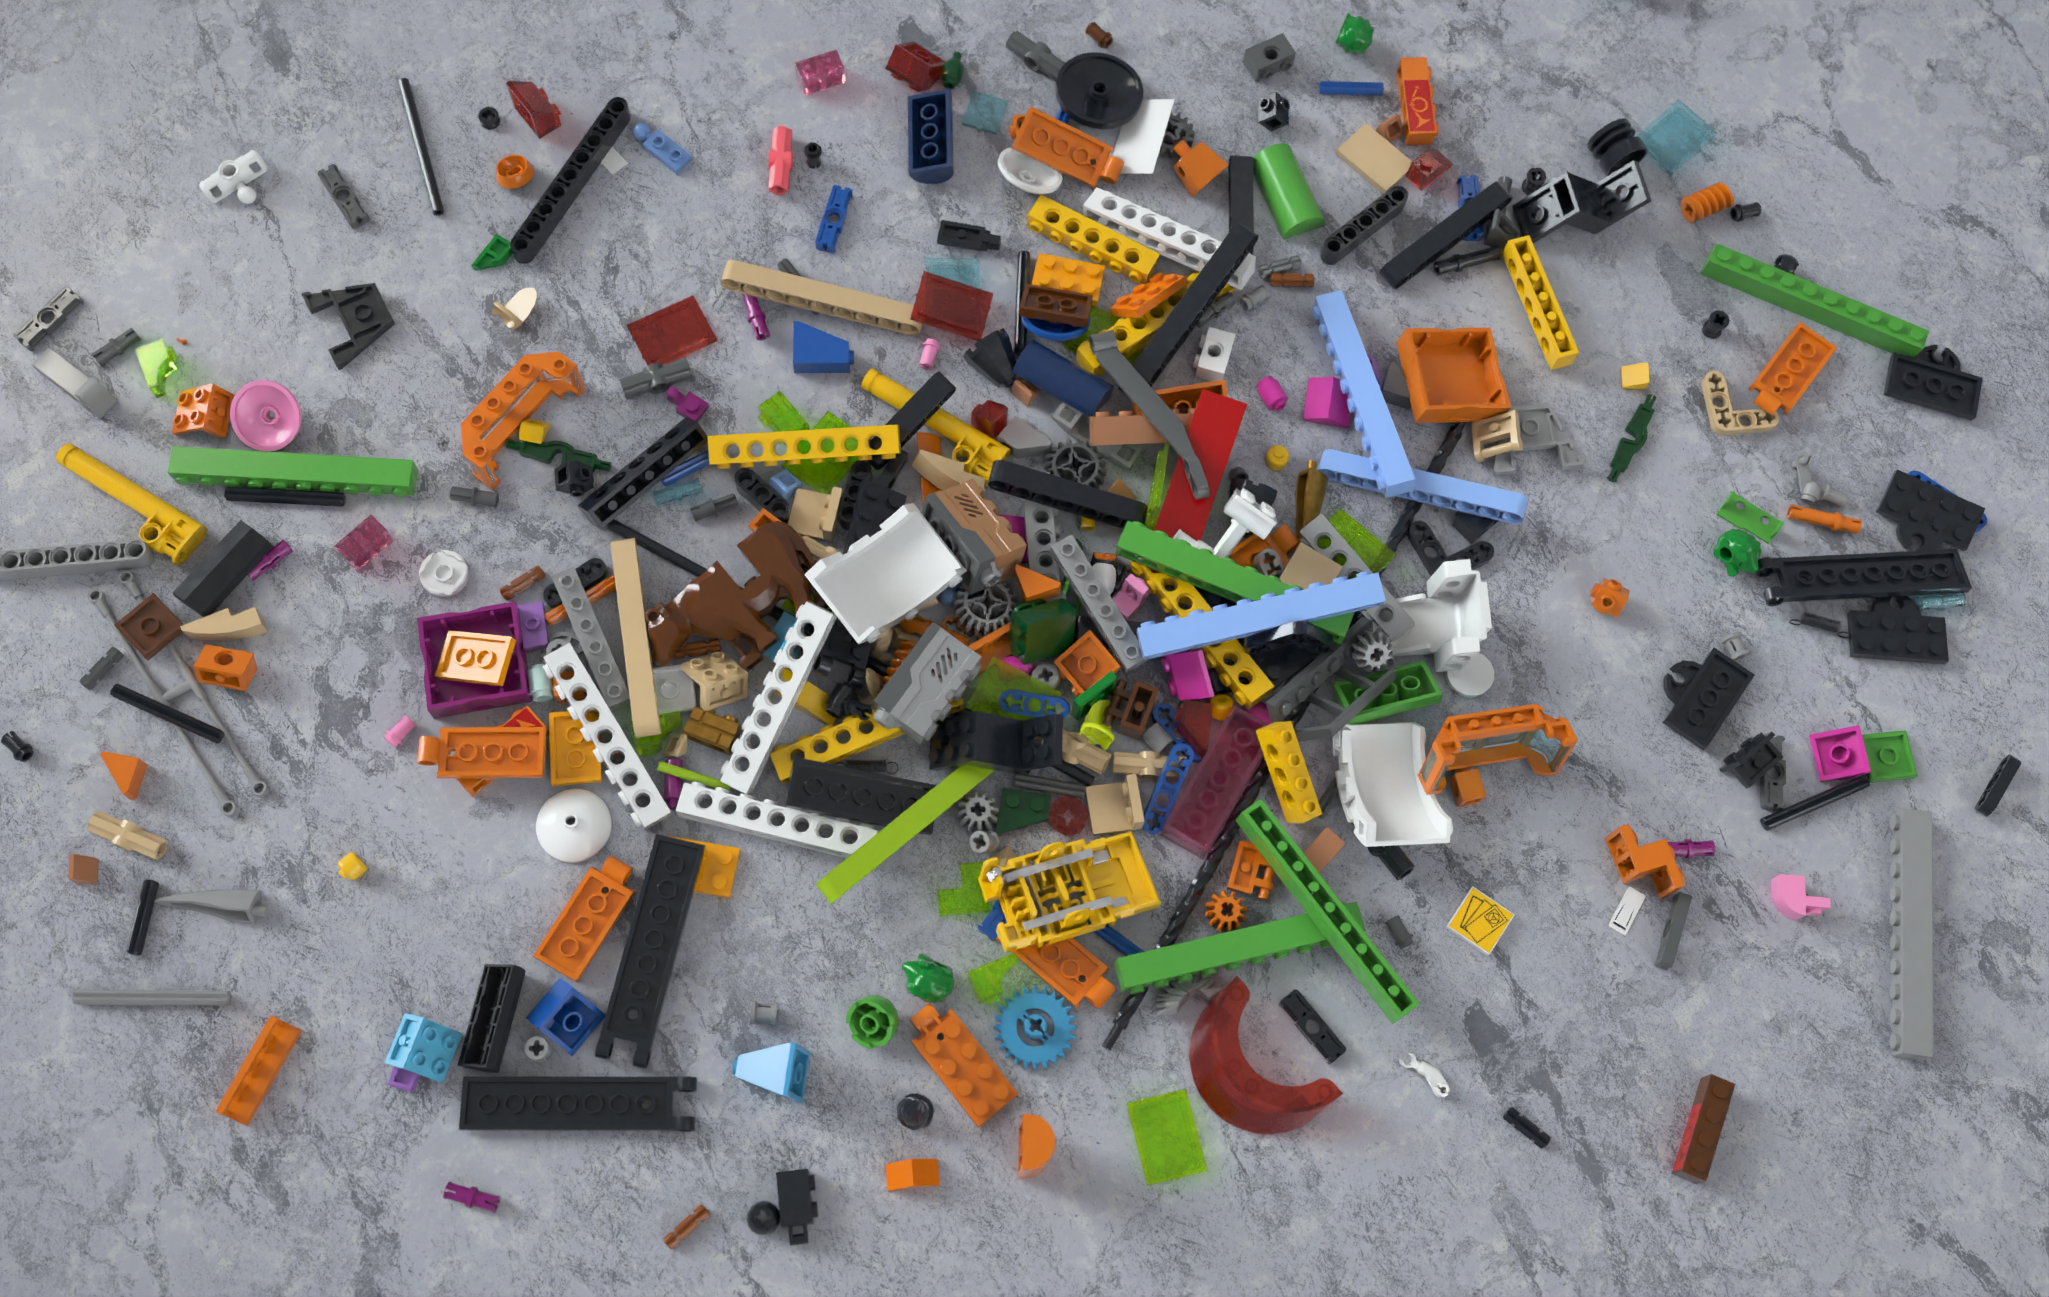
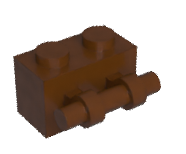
M1119 679L1116 687L1111 691L1112 698L1109 706L1105 707L1103 713L1105 717L1102 724L1111 727L1114 719L1120 720L1117 733L1140 741L1159 689L1136 681L1132 692L1125 690L1127 681ZM1121 700L1128 701L1125 711L1118 709Z

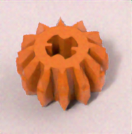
M1225 890L1220 892V897L1213 894L1211 896L1212 902H1207L1205 905L1209 909V911L1205 912V917L1213 918L1208 925L1211 927L1215 923L1218 924L1216 931L1219 933L1223 927H1225L1226 932L1232 931V927L1238 930L1241 928L1240 922H1245L1247 919L1242 914L1247 911V907L1239 906L1244 899L1242 897L1237 900L1233 899L1235 897V892L1233 891L1229 897H1227ZM1223 907L1224 910H1226V908L1230 909L1231 912L1229 914V917L1228 914L1224 916L1221 913Z

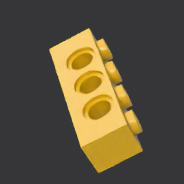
M1274 722L1256 730L1286 822L1304 823L1321 815L1322 811L1292 722Z

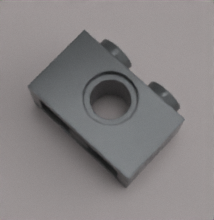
M1282 33L1246 49L1243 64L1255 82L1262 79L1266 80L1277 72L1290 69L1293 66L1296 52Z

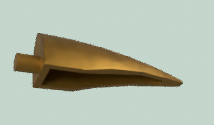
M1308 460L1307 469L1298 473L1295 491V536L1299 541L1302 538L1299 531L1319 516L1328 485V476L1316 470L1317 461Z

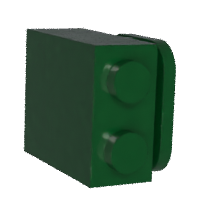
M1039 598L1016 606L1011 613L1009 632L1012 655L1023 665L1064 653L1073 645L1077 610L1064 598L1051 602Z

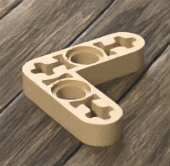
M1713 370L1708 372L1703 378L1702 390L1712 430L1716 434L1733 435L1768 432L1778 424L1779 415L1776 411L1772 416L1762 409L1733 411L1726 380L1721 372ZM1713 399H1721L1724 406L1721 408L1716 407L1713 404ZM1740 418H1747L1750 421V426H1743L1740 423ZM1721 419L1723 423H1727L1726 427L1723 424H1719Z

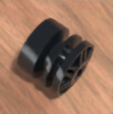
M1621 118L1607 124L1597 131L1587 143V147L1593 153L1594 158L1600 160L1599 166L1606 176H1609L1633 160L1640 163L1648 153V149L1641 138L1638 136L1634 137L1636 131L1631 127V123L1626 118Z

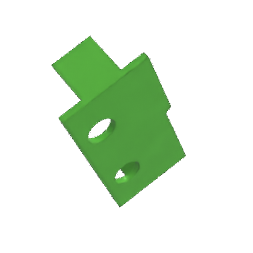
M1734 491L1730 492L1717 513L1719 517L1739 529H1745L1767 544L1770 543L1771 539L1784 524V521L1781 522L1735 494ZM1742 502L1744 509H1738L1736 503ZM1761 517L1768 518L1769 523L1763 524L1760 520Z

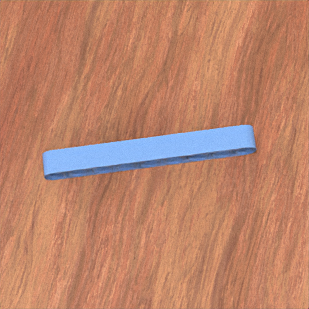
M1332 449L1323 451L1318 471L1327 475L1329 481L1384 493L1383 490L1378 488L1376 481L1377 473L1376 470L1372 471L1369 458ZM1411 468L1415 477L1414 490L1396 495L1397 497L1511 524L1523 522L1528 504V498L1521 493Z

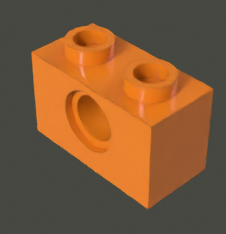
M205 644L193 666L198 682L242 691L247 690L258 670L254 653Z

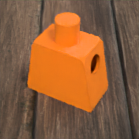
M1182 140L1173 148L1181 157L1173 166L1174 170L1191 197H1194L1228 166L1227 162L1203 142H1199L1191 149Z

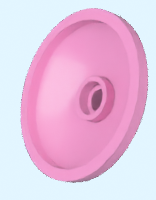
M259 380L246 384L236 393L230 407V420L234 432L244 444L258 451L271 452L288 446L295 439L301 426V410L295 396L285 386L270 380ZM271 411L275 413L274 419L270 417Z

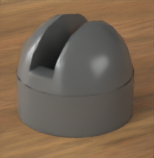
M1239 466L1231 469L1228 474L1230 482L1232 479H1236L1237 475L1240 477L1238 479H1249L1247 472Z

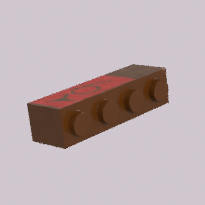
M1713 1074L1700 1079L1671 1174L1695 1184L1707 1181L1736 1085L1735 1083Z

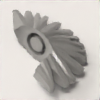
M1201 974L1195 975L1192 980L1178 983L1177 979L1168 981L1171 988L1167 986L1162 987L1161 989L1165 993H1157L1159 998L1156 999V1002L1159 1003L1156 1004V1008L1163 1009L1157 1012L1158 1016L1177 1014L1187 1000L1196 994L1210 1001L1222 988H1211L1216 982L1215 979L1210 980L1211 976L1204 977L1199 981Z

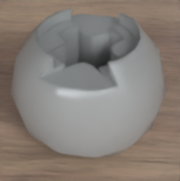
M1040 663L1032 670L1030 681L1036 690L1042 693H1049L1059 686L1061 681L1060 672L1051 663ZM1042 674H1046L1047 677H1050L1048 682H1045V679L1042 678Z

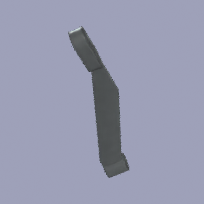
M1113 330L1089 335L1091 352L1095 355L1097 362L1183 459L1184 470L1195 499L1209 497L1208 482L1200 461L1194 454L1183 423L1118 350Z

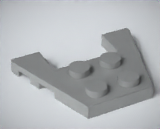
M1549 403L1511 407L1508 412L1515 410L1519 415L1520 436L1523 443V450L1520 451L1556 448L1561 470L1582 468L1584 465L1581 457L1578 458L1575 453L1573 443L1567 439L1563 432V426ZM1511 437L1497 441V445L1510 442ZM1514 450L1495 455L1493 476L1515 473L1516 469L1512 452H1515Z

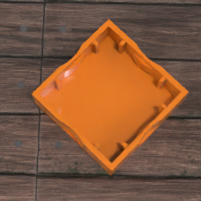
M1491 327L1459 328L1454 330L1406 328L1396 342L1403 374L1407 380L1415 423L1476 422L1507 413L1511 409L1505 381L1498 366V354Z

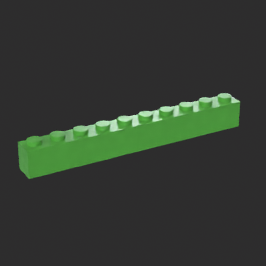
M1718 243L1715 244L1708 254L1700 273L1703 276L1892 354L1895 352L1915 358L1923 350L1929 334L1927 329Z
M172 446L167 473L176 483L181 485L200 483L201 485L211 487L214 484H220L227 487L290 488L305 491H343L351 495H356L360 492L373 496L392 494L396 497H406V495H415L418 468L413 460Z
M1127 521L1115 551L1116 555L1236 603L1251 598L1252 602L1261 600L1262 595L1275 593V596L1283 595L1285 590L1299 587V590H1304L1298 585L1285 584L1278 577L1260 574L1253 567L1240 566L1230 558L1215 556L1208 549L1195 548L1185 540L1170 538L1163 531L1147 529L1144 524L1137 521L1133 523ZM1354 612L1308 622V624L1332 635L1334 642L1341 644L1346 636Z
M1258 800L1241 812L1235 821L1389 1021L1394 1024L1420 1005L1263 800Z
M1358 903L1344 904L1363 931H1366ZM1306 913L1116 959L1114 966L1121 992L1129 991L1131 995L1143 992L1144 987L1151 985L1154 986V989L1162 988L1169 985L1168 981L1177 979L1178 983L1187 982L1193 979V975L1202 973V977H1208L1217 974L1218 969L1226 968V971H1233L1241 968L1240 964L1250 962V965L1253 966L1265 962L1264 958L1273 956L1274 960L1288 957L1289 952L1297 951L1298 954L1312 951L1314 946L1321 945L1323 949L1332 947V945Z

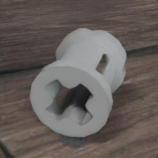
M1740 631L1729 634L1720 640L1722 644L1726 645L1731 656L1730 658L1734 661L1743 659L1751 654L1741 639L1742 634Z
M976 831L971 835L969 843L971 849L976 853H993L999 849L1001 840L995 831Z
M752 1001L750 1024L766 1022L776 1026L778 1003L769 1005L758 1004L757 1001Z
M532 1037L525 1045L526 1055L536 1063H545L552 1056V1046L542 1037ZM540 1044L544 1050L540 1051L539 1055H537L533 1051L538 1049Z

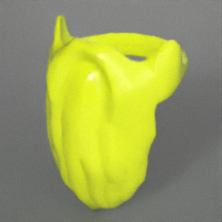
M1099 700L1093 704L1085 716L1080 730V735L1086 736L1089 740L1088 743L1101 745L1103 750H1107L1114 741L1111 727L1102 724L1105 717L1103 713L1105 707L1109 706L1110 700Z

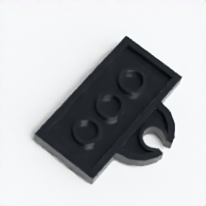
M1938 345L1926 346L1915 358L1895 352L1890 356L1884 396L1971 421L1976 418L1983 377L1962 372L1957 355L1946 347L1941 353L1943 361L1937 360L1934 356Z
M1896 470L1892 475L1876 513L1898 522L1896 527L1897 539L1906 550L1912 545L1911 537L1915 535L1922 540V545L1916 551L1935 550L1943 542L1965 551L1969 547L1986 508L1900 470Z
M1897 596L1896 601L1900 605V609H1894L1890 605L1892 597H1880L1872 606L1871 612L1850 610L1847 613L1848 633L1851 634L1849 638L1850 657L1942 665L1949 662L1945 617L1921 616L1918 605L1908 596Z
M1715 647L1709 652L1702 664L1694 661H1682L1670 668L1673 673H1679L1683 676V683L1676 682L1673 676L1668 673L1664 676L1663 680L1664 691L1667 697L1674 703V706L1662 723L1702 750L1708 747L1755 676V674Z

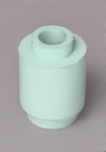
M545 664L533 665L527 671L530 696H533V701L545 702L553 699V677L549 679L542 668Z

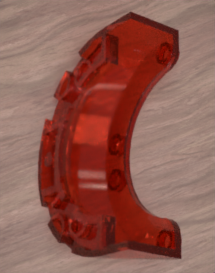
M1236 976L1204 1008L1195 1023L1189 1045V1062L1195 1086L1207 1106L1218 1117L1234 1127L1265 1135L1284 1133L1300 1128L1318 1116L1343 1093L1331 1080L1326 1078H1320L1301 1086L1275 1084L1260 1076L1249 1065L1240 1047L1238 1028L1243 1009L1249 1001L1250 992L1243 981Z

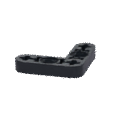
M1423 521L1412 523L1407 532L1410 543L1430 576L1436 572L1442 563L1456 561L1459 557L1470 559L1471 570H1475L1490 562L1494 555L1493 546L1487 541H1480L1447 557L1428 524ZM1416 529L1424 532L1422 537L1419 534H1414ZM1427 547L1434 548L1437 556L1433 558L1428 557L1424 549ZM1479 550L1487 551L1486 556L1482 554L1477 556L1474 560L1473 556H1475L1479 552Z
M1293 621L1244 638V650L1246 654L1255 655L1295 643L1314 653L1322 654L1334 650V640L1332 635L1306 622Z

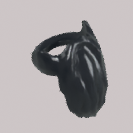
M911 1093L898 1103L897 1119L904 1127L918 1130L920 1128H927L932 1122L934 1107L930 1099L925 1095ZM922 1100H924V1101L927 1103L928 1108H927V1106L922 1102Z

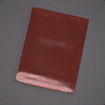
M924 271L910 320L979 341L985 329L993 293Z
M693 295L626 325L647 366L654 363L662 365L671 363L717 342V338L707 318L704 316Z

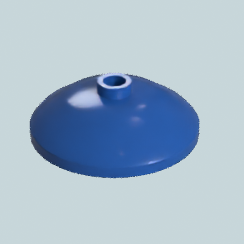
M1090 316L1087 327H1074L1070 324L1051 323L1047 320L1021 317L1024 326L1031 333L1050 341L1076 339L1086 333L1090 327Z

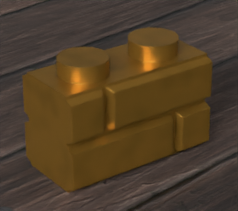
M695 706L683 729V734H686L687 739L730 756L732 754V746L742 731L741 725L738 723L739 720L730 715H725L724 717L716 715L714 709L704 711L702 708Z

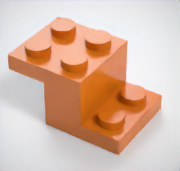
M1629 824L1618 827L1605 838L1623 884L1651 876L1659 899L1668 897L1685 886L1684 874L1677 867L1674 860V850L1671 845H1668L1666 839L1638 847L1637 835L1634 830H1631Z

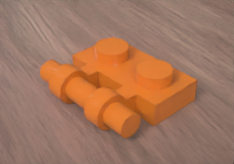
M1239 841L1226 889L1251 896L1253 887L1260 889L1258 899L1267 901L1269 892L1273 891L1274 884L1272 881L1275 871L1265 858L1261 857L1262 854L1254 844ZM1259 866L1265 868L1263 879L1256 878Z

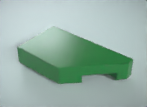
M496 234L472 263V268L476 271L503 266L513 254L510 241Z

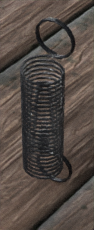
M1804 612L1805 618L1803 617V622L1802 618L1801 621L1796 619L1790 620L1801 622L1800 624H1794L1789 621L1792 625L1804 624L1819 629L1823 628L1827 631L1831 630V632L1838 633V636L1841 638L1851 637V634L1848 632H1839L1841 621L1830 618L1826 619V617L1822 616L1818 618V615ZM1840 633H1847V634H1849L1850 636H1848V637H1843V636H1840L1839 634H1840Z
M847 760L845 765L846 767L848 766V768H850L851 762V768L854 766L855 769L856 763V769H858L859 766L860 770L861 764V770H863L864 765V771L866 765V771H868L869 763V772L870 766L872 769L871 772H873L874 763V773L875 768H877L878 773V764L879 773L881 772V766L882 773L883 765L884 772L887 767L886 760H883V763L882 760H878V762L877 760H865V762L864 760H860V763L859 760H855V762L854 760Z

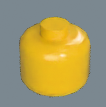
M1280 445L1269 448L1265 456L1266 465L1274 471L1284 469L1289 461L1288 450Z
M1218 694L1210 699L1209 714L1213 719L1224 721L1232 717L1234 701L1230 696Z
M354 852L348 853L338 862V866L341 869L338 873L344 879L348 877L354 881L367 871L366 864Z

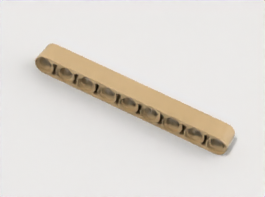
M737 260L727 261L720 282L724 288L731 291L912 336L920 333L925 315L924 309L917 305Z
M636 539L611 541L635 737L660 735L661 725Z

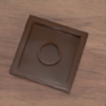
M152 593L114 626L149 661L182 633L180 626L184 624Z

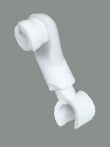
M1406 1052L1411 1057V1062L1406 1065L1400 1059V1064L1406 1068L1412 1067L1416 1069L1417 1073L1425 1076L1436 1096H1448L1450 1088L1440 1070L1422 1060H1416L1414 1054Z

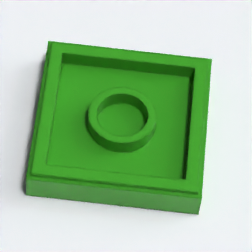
M1906 730L1862 735L1871 773L1866 774L1870 783L1918 777Z

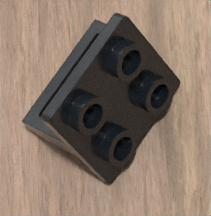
M1772 731L1767 734L1761 732L1754 738L1749 737L1740 744L1741 749L1737 753L1732 752L1723 760L1725 764L1719 770L1722 773L1730 770L1746 789L1751 787L1783 758V755L1770 742L1775 734Z

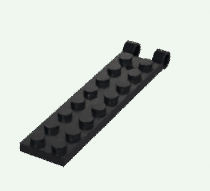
M863 479L860 482L843 555L848 552L849 547L866 535L871 537L882 530L879 525L905 505L907 496ZM837 617L815 662L814 673L827 677L832 669L833 660L851 666L847 684L861 689L866 680V666L872 643L866 641L858 644ZM845 634H849L852 637L851 642L845 640Z
M1957 549L1785 558L1763 557L1758 560L1759 571L1756 572L1758 577H1768L1774 573L1778 575L1781 587L1773 586L1763 592L1766 605L1770 607L1778 606L1784 602L1968 593L1972 588Z
M659 834L655 835L596 1046L595 1057L609 1060L614 1046V1038L616 1037L637 1042L633 1066L643 1069L647 1068L704 857L705 845ZM631 1010L638 1011V1017L634 1020L629 1017Z
M463 1076L459 1130L695 1131V1117L672 1116L673 1091L696 1092L697 1077ZM645 1099L651 1101V1106L648 1109H643L641 1105Z

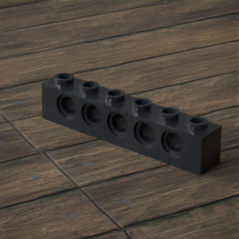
M685 417L577 506L591 524L602 529L708 442L706 433L697 421Z

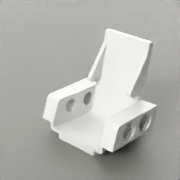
M1470 559L1442 563L1426 582L1428 598H1426V594L1422 593L1396 599L1414 620L1415 626L1394 643H1391L1394 647L1392 650L1393 657L1434 654L1435 672L1461 670L1480 652L1479 642L1487 638V632L1492 628L1487 582H1481L1479 571L1471 570ZM1388 610L1382 611L1379 615V618L1385 622L1393 617V614ZM1374 621L1371 622V629L1373 633L1375 630L1379 628L1374 623Z

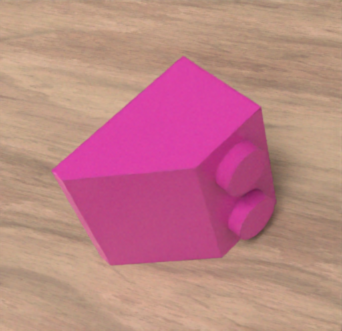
M1195 648L1163 656L1161 664L1164 672H1168L1170 681L1167 682V687L1171 696L1174 695L1180 701L1214 696L1202 649Z

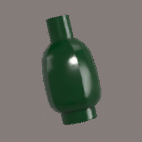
M954 52L952 58L947 60L942 67L940 76L945 89L953 90L961 82L964 66L960 61L962 57L960 52Z

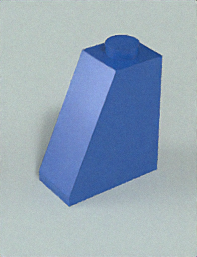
M793 321L794 373H850V364H854V350H850L848 341L802 322Z

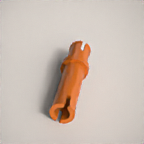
M1790 504L1787 511V519L1826 526L1833 531L1838 529L1858 534L1862 526L1861 519L1842 516L1838 512L1834 514L1794 504Z

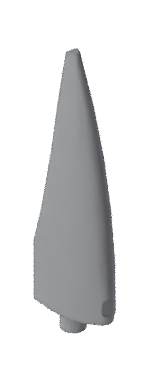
M261 890L197 891L154 900L155 904L193 910L232 922L255 924L258 916H267L269 913L268 906H261Z

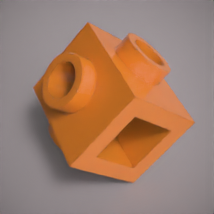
M1603 578L1600 585L1596 583L1590 593L1592 597L1591 606L1601 614L1608 613L1618 618L1629 599L1630 590L1624 588L1617 580Z

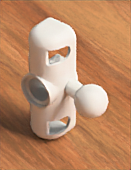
M251 150L234 161L227 160L221 163L218 171L210 175L206 180L201 181L199 187L211 203H217L238 190V199L244 204H250L255 201L256 192L250 186H246V184L265 173L268 166L256 150ZM257 161L261 169L258 172H253L249 165ZM218 186L222 194L214 197L209 190Z

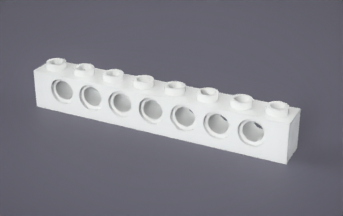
M1097 187L1083 205V216L1201 272L1222 243L1207 234L1191 229L1187 225H1182L1168 217L1152 212L1148 208H1143L1127 199L1120 198L1109 191H1104ZM1249 253L1227 284L1242 290L1255 271L1256 257Z
M806 602L805 605L802 604L796 613L798 620L794 628L790 627L785 636L787 643L783 650L780 649L774 659L776 663L773 672L770 671L765 677L763 683L765 688L762 695L758 694L753 703L755 709L751 717L748 716L742 726L744 732L741 738H737L732 746L731 751L733 755L730 761L727 760L721 769L720 774L723 776L720 781L745 794L753 792L770 757V753H772L837 618L834 613L812 602ZM808 623L814 626V633L810 637L804 633V627ZM798 645L804 651L800 659L795 658L793 654L794 648ZM787 667L793 673L792 679L788 682L783 678V671ZM775 690L780 691L782 694V699L778 704L772 700V694ZM765 712L771 716V722L768 726H765L761 721V717ZM754 734L760 738L758 748H754L751 745V737ZM743 757H746L750 763L747 770H743L740 766V760Z
M568 643L544 656L545 665L542 666L549 679L554 677L558 684L554 688L561 700L566 698L569 702L570 707L567 710L573 720L579 719L583 728L580 729V732L586 742L591 740L596 749L592 750L598 762L602 763L604 761L608 770L605 771V774L612 785L617 783L621 791L618 795L625 806L629 804L634 811L630 815L636 826L642 825L644 830H647L671 816V811L572 645ZM570 669L574 672V676L569 680H564L560 677L562 671ZM578 690H583L587 693L586 698L582 701H576L573 698V694ZM595 711L599 713V719L595 722H589L585 719L587 713ZM603 732H608L612 735V739L608 743H601L598 740V736ZM620 753L624 755L625 760L622 764L615 765L610 761L612 755ZM626 775H635L638 779L637 783L633 786L625 785L623 779ZM645 795L649 797L650 804L646 807H639L636 804V799L639 796Z
M695 781L691 784L684 783L676 807V813L681 818L842 858H848L878 833V830H874V826L866 823H860L858 826L850 824L848 819L836 817L834 820L826 818V815L810 814L802 812V810L778 806L777 802L764 799L763 802L754 800L753 796L740 793L739 796L733 795L724 788L708 789L705 784ZM704 799L712 800V804L708 808L700 807V802ZM727 805H735L737 807L732 814H726L723 811ZM756 810L761 813L760 817L756 820L747 818L751 811ZM778 816L785 819L784 823L780 826H774L771 823ZM801 822L809 825V828L804 832H799L795 829ZM825 828H829L833 831V834L829 838H823L819 835L820 832ZM849 834H853L857 837V841L853 844H847L844 842V838Z

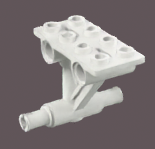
M1236 488L1223 508L1225 509L1223 512L1232 518V524L1215 548H1212L1202 540H1194L1181 531V529L1177 531L1173 539L1185 540L1195 548L1208 549L1215 556L1228 558L1246 532L1249 533L1251 531L1263 540L1277 524L1275 509L1265 502L1257 503L1255 495L1245 488L1241 491Z

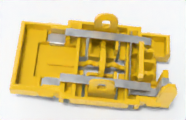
M1132 831L1109 838L1096 839L1087 844L1084 839L1066 844L1064 842H1055L1045 846L1041 851L1009 859L1005 867L999 866L998 857H994L983 862L981 873L978 877L985 903L998 900L1004 912L1007 923L1003 924L1001 922L996 928V933L1002 943L1004 952L1012 951L1013 948H1016V950L1033 944H1036L1037 948L1042 947L1044 942H1047L1049 945L1105 928L1108 923L1109 926H1114L1117 918H1127L1159 908L1161 905L1160 898ZM1066 864H1068L1074 882L1080 881L1082 886H1072L1068 888L1071 883V878L1066 868ZM1072 892H1085L1086 895L1081 896L1083 904H1080L1078 899L1070 901L1068 894ZM1059 897L1061 904H1052L1049 912L1047 907L1042 906V903L1048 899Z

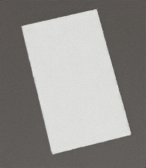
M1175 99L1142 100L1141 107L1136 116L1121 126L1113 156L1124 161L1120 174L1153 173Z

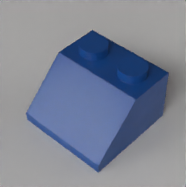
M559 978L526 1019L573 1056L605 1018V1014L574 987Z

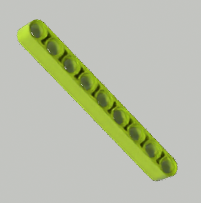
M969 765L960 766L815 884L830 904L834 903L995 770Z

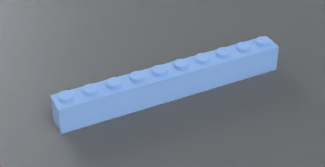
M1342 290L1316 296L1315 306L1312 307L1313 317L1315 320H1319L1320 335L1327 341V354L1329 357H1333V369L1335 374L1341 378L1340 387L1342 393L1347 394L1348 409L1350 413L1354 412L1356 430L1362 433V446L1365 451L1369 452V464L1372 471L1376 470L1378 488L1384 491L1386 498L1411 492L1414 490V474Z
M1365 571L1356 574L1357 578L1347 580V576L1333 579V583L1323 585V582H1317L1308 585L1309 589L1299 590V587L1285 590V594L1275 596V593L1262 595L1261 600L1253 602L1251 598L1237 601V605L1228 607L1227 604L1217 605L1213 607V611L1205 613L1202 609L1189 612L1188 617L1170 616L1165 618V622L1156 624L1155 621L1144 622L1140 628H1137L1136 632L1143 660L1251 636L1293 621L1308 623L1382 606L1386 600L1379 573L1371 574V571Z

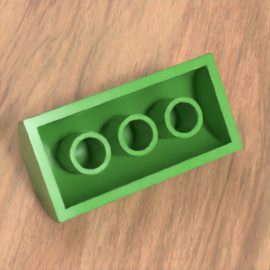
M1285 143L1275 144L1256 154L1253 158V174L1282 238L1286 239L1324 227L1325 220L1291 146Z
M1424 660L1395 667L1396 679L1347 724H1361L1440 704L1443 694ZM1389 669L1363 675V677L1376 682ZM1347 680L1333 683L1334 702L1346 709L1366 691Z

